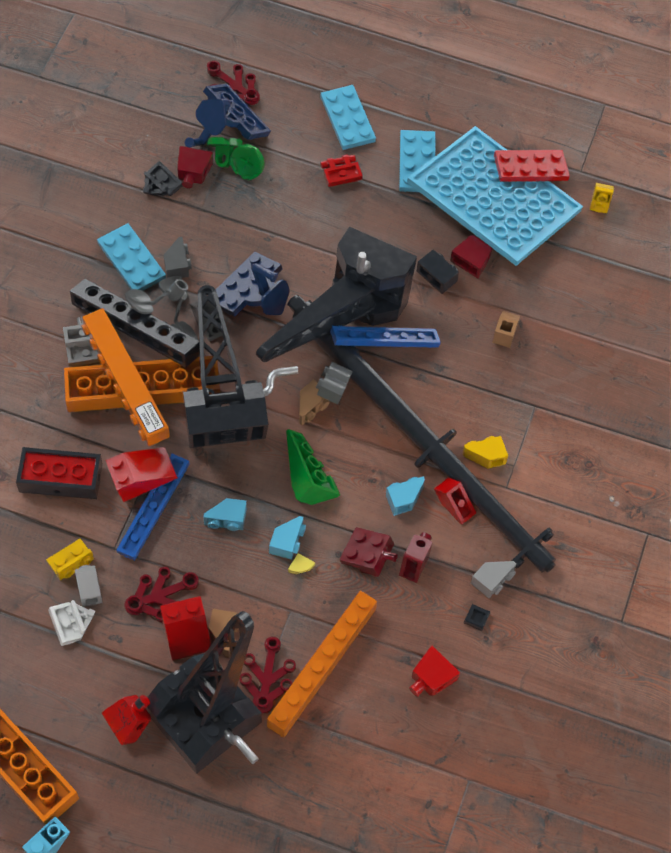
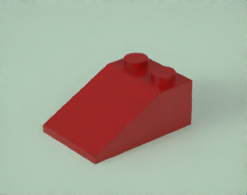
M165 447L123 452L105 460L116 490L123 502L178 478Z

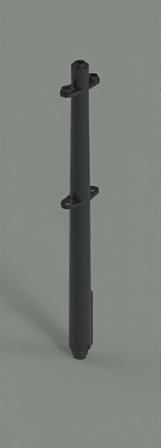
M293 296L287 303L294 312L293 318L309 306L312 301L308 300L305 302L301 296ZM331 332L314 340L336 364L352 371L350 378L424 452L414 463L417 468L431 460L448 478L462 483L469 499L521 551L511 560L516 563V569L525 562V557L541 573L545 571L548 573L556 566L554 563L556 558L541 544L543 541L545 543L554 536L553 530L549 527L534 539L446 446L457 434L455 429H451L439 439L360 356L359 350L355 346L335 345Z

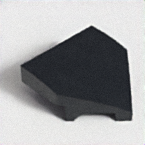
M160 161L148 171H144V194L171 196L183 187V182Z

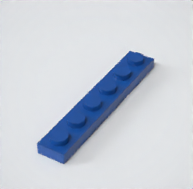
M332 326L330 331L334 344L342 346L438 348L441 343L436 329Z
M173 453L171 454L170 460L178 478L149 492L117 548L118 554L135 561L190 465L189 460Z

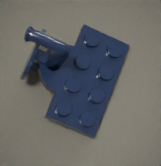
M228 84L206 86L203 92L208 100H203L196 109V118L205 129L199 138H186L185 146L191 148L205 145L211 135L221 134L225 126L237 128L247 140L266 137L270 134L271 130Z
M254 252L216 288L221 310L235 317L246 305L252 307L261 306L263 313L266 315H281L290 293L287 281L281 279L274 283L278 278V274L283 270L282 265Z

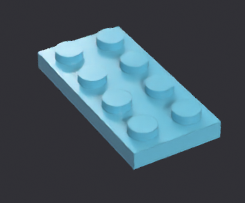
M353 85L320 94L342 150L376 142L375 134Z
M400 131L399 191L419 192L407 183V179L435 157V131Z
M129 223L97 239L98 245L130 289L143 291L166 278L165 272Z

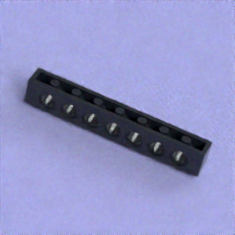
M84 279L70 290L72 305L88 314L103 308L115 329L186 368L200 356V342L196 338L183 333L180 329L172 327L152 314L137 312L123 298L99 287L96 283Z

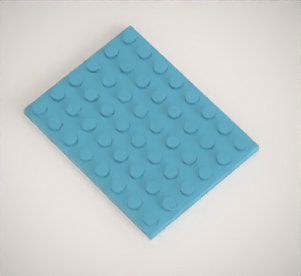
M475 126L410 175L407 183L517 266L580 213L583 206L550 181L500 182L494 152L495 150L507 149Z

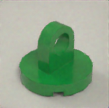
M208 138L207 145L215 147V162L219 167L227 168L231 166L230 157L234 148L242 145L241 139ZM225 154V155H226V161L223 163V162H222V157H223V155Z
M250 144L238 146L230 157L233 171L242 176L241 178L252 180L257 178L264 170L265 162L262 153L258 148Z

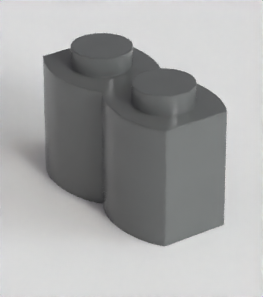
M331 362L330 367L326 365L321 375L325 378L320 377L316 386L319 389L317 395L338 404L352 371L334 362Z

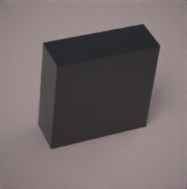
M472 604L464 624L483 631L490 611Z

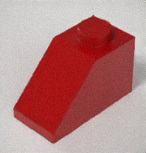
M447 478L434 488L441 504L460 524L465 523L476 514L461 482Z

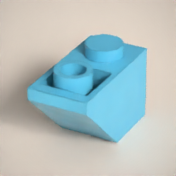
M424 476L419 478L412 477L406 482H396L387 487L386 498L394 516L413 509L424 488Z
M226 498L204 513V525L213 529L221 527L227 528L230 531L243 530L247 510L246 501Z
M299 516L275 528L269 545V554L292 560L294 553L298 554L300 548L298 540L300 536L303 537L306 525L303 524L304 517Z
M54 817L22 848L25 853H57L70 831Z

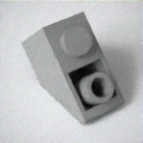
M514 561L485 562L472 576L471 584L488 598L493 594L497 595L503 588L502 584L506 580L510 581L516 574L514 571L516 563Z
M84 565L79 569H75L82 607L103 603L95 566Z

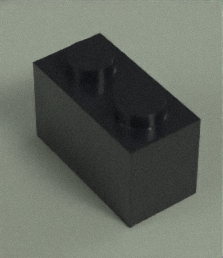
M434 249L417 263L416 271L441 294L458 281V269L448 263L444 256L437 253Z

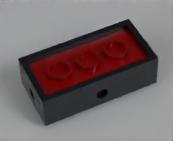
M22 447L16 479L18 491L20 493L97 500L103 466L101 454Z

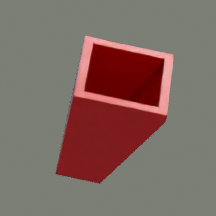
M200 596L160 606L162 623L172 661L205 653L211 646Z

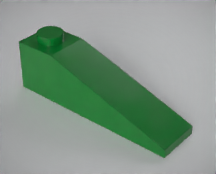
M288 429L286 431L291 485L295 498L301 503L314 505L339 497L340 493L331 475L326 476L322 470L324 465L312 455L314 450L303 434Z

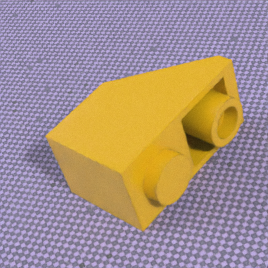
M596 183L590 210L598 213H607L614 186Z
M490 436L481 441H470L464 445L462 453L465 458L487 469L505 465L508 459V453L501 436Z

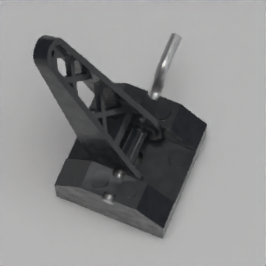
M349 226L337 246V262L332 286L257 349L256 356L262 362H267L330 333L332 326H345L358 319L372 326L397 321L408 304L417 256Z
M210 285L202 286L198 290L202 390L193 387L183 392L189 448L266 439L269 423L265 396L272 392L276 377L298 374V367L273 370L267 377L264 389L262 382H257V380H249L245 384H241L239 369L216 289ZM208 301L215 307L211 316L203 309ZM216 315H218L219 323L214 319ZM203 316L207 319V322H206V324L204 325V327H203ZM211 323L222 332L224 339L217 352L204 342V334ZM225 347L230 365L220 356ZM204 349L213 356L206 370ZM217 360L232 373L207 377ZM235 382V391L215 394L212 389L206 388L207 385Z
M244 611L234 615L206 653L191 657L179 667V670L170 673L161 680L148 695L150 705L146 709L152 721L196 774L233 745H236L251 764H254L259 759L241 739L262 723L261 711L237 686L254 630L253 619ZM235 629H239L240 638L238 641H235ZM224 647H230L231 658L226 669H223L219 663V656ZM195 706L204 715V717L196 715L194 710Z

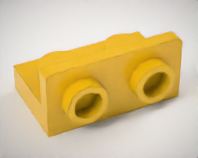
M80 538L46 560L59 580H62L63 578L71 577L75 573V569L89 565L94 557L91 549H88Z

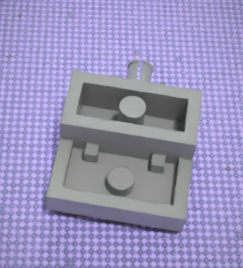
M78 317V325L63 327L69 367L99 362L97 357L99 353L97 350L92 349L89 335L85 336L82 330V317V323L80 317Z

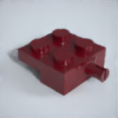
M356 527L339 560L342 564L359 568L362 573L379 577L386 560L396 562L398 555L397 553H391L394 542L390 535Z

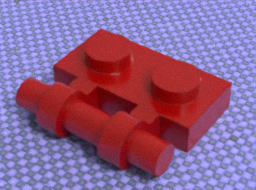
M346 154L340 158H328L327 161L320 162L322 169L327 168L324 169V176L328 187L362 180L363 175L358 162H355V155L348 156Z

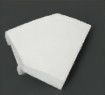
M74 600L71 603L67 602L49 607L48 610L61 646L81 640L95 614L94 610H88L76 604Z

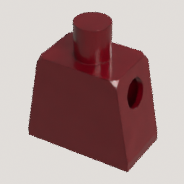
M180 146L177 171L178 178L183 181V187L190 189L193 187V183L202 184L213 165V152Z
M470 235L452 250L450 261L474 277L479 278L491 257L493 248L476 236Z
M422 532L420 536H413L403 556L399 576L415 583L418 582L431 552L433 542L431 541L432 537L430 534Z

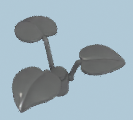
M173 276L161 280L159 287L163 294L154 301H150L146 293L137 289H131L124 294L128 304L142 314H151L154 311L152 305H155L166 295L172 301H179L174 317L175 324H171V326L198 340L190 325L184 321L178 322L182 302L188 296V285L182 280L181 276Z

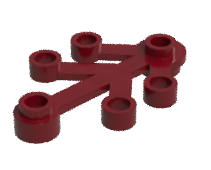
M213 60L207 63L208 74L213 77H219L234 92H239L238 96L246 104L255 105L260 101V94L254 89L256 82L254 74L249 73L245 76L248 89L242 86L243 66L241 64L233 66V74L235 75V80H233L221 71L218 61Z
M161 567L151 594L144 597L146 588L152 585V578L148 574L142 575L135 595L128 597L125 601L126 612L130 615L145 613L155 617L158 622H162V618L158 617L161 610L150 607L148 604L155 602L165 605L177 602L166 597L184 589H196L199 584L197 574L188 572L183 576L181 582L162 589L165 581L170 578L171 573L168 567ZM163 571L168 572L166 576L161 575ZM144 579L150 580L146 584L142 582ZM192 580L194 584L188 585L187 582ZM132 604H138L137 608H132L131 606Z
M273 636L267 638L264 643L265 651L267 652L264 673L255 662L253 654L247 653L245 660L252 658L253 661L251 663L244 661V665L249 667L262 684L261 691L252 683V676L249 673H242L239 678L240 684L246 687L252 695V702L261 713L269 712L273 707V701L287 692L289 688H284V683H289L290 686L293 683L290 679H283L280 687L269 693L270 686L286 674L293 673L296 669L295 661L287 659L283 667L272 673L275 654L281 649L280 640ZM274 641L276 642V645L272 647L269 645V643ZM292 664L293 668L288 669L286 665ZM248 677L250 680L243 682L242 678ZM264 699L267 703L265 705L259 704V701Z

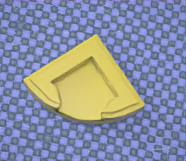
M298 553L288 568V572L298 574L310 571L315 566V562Z

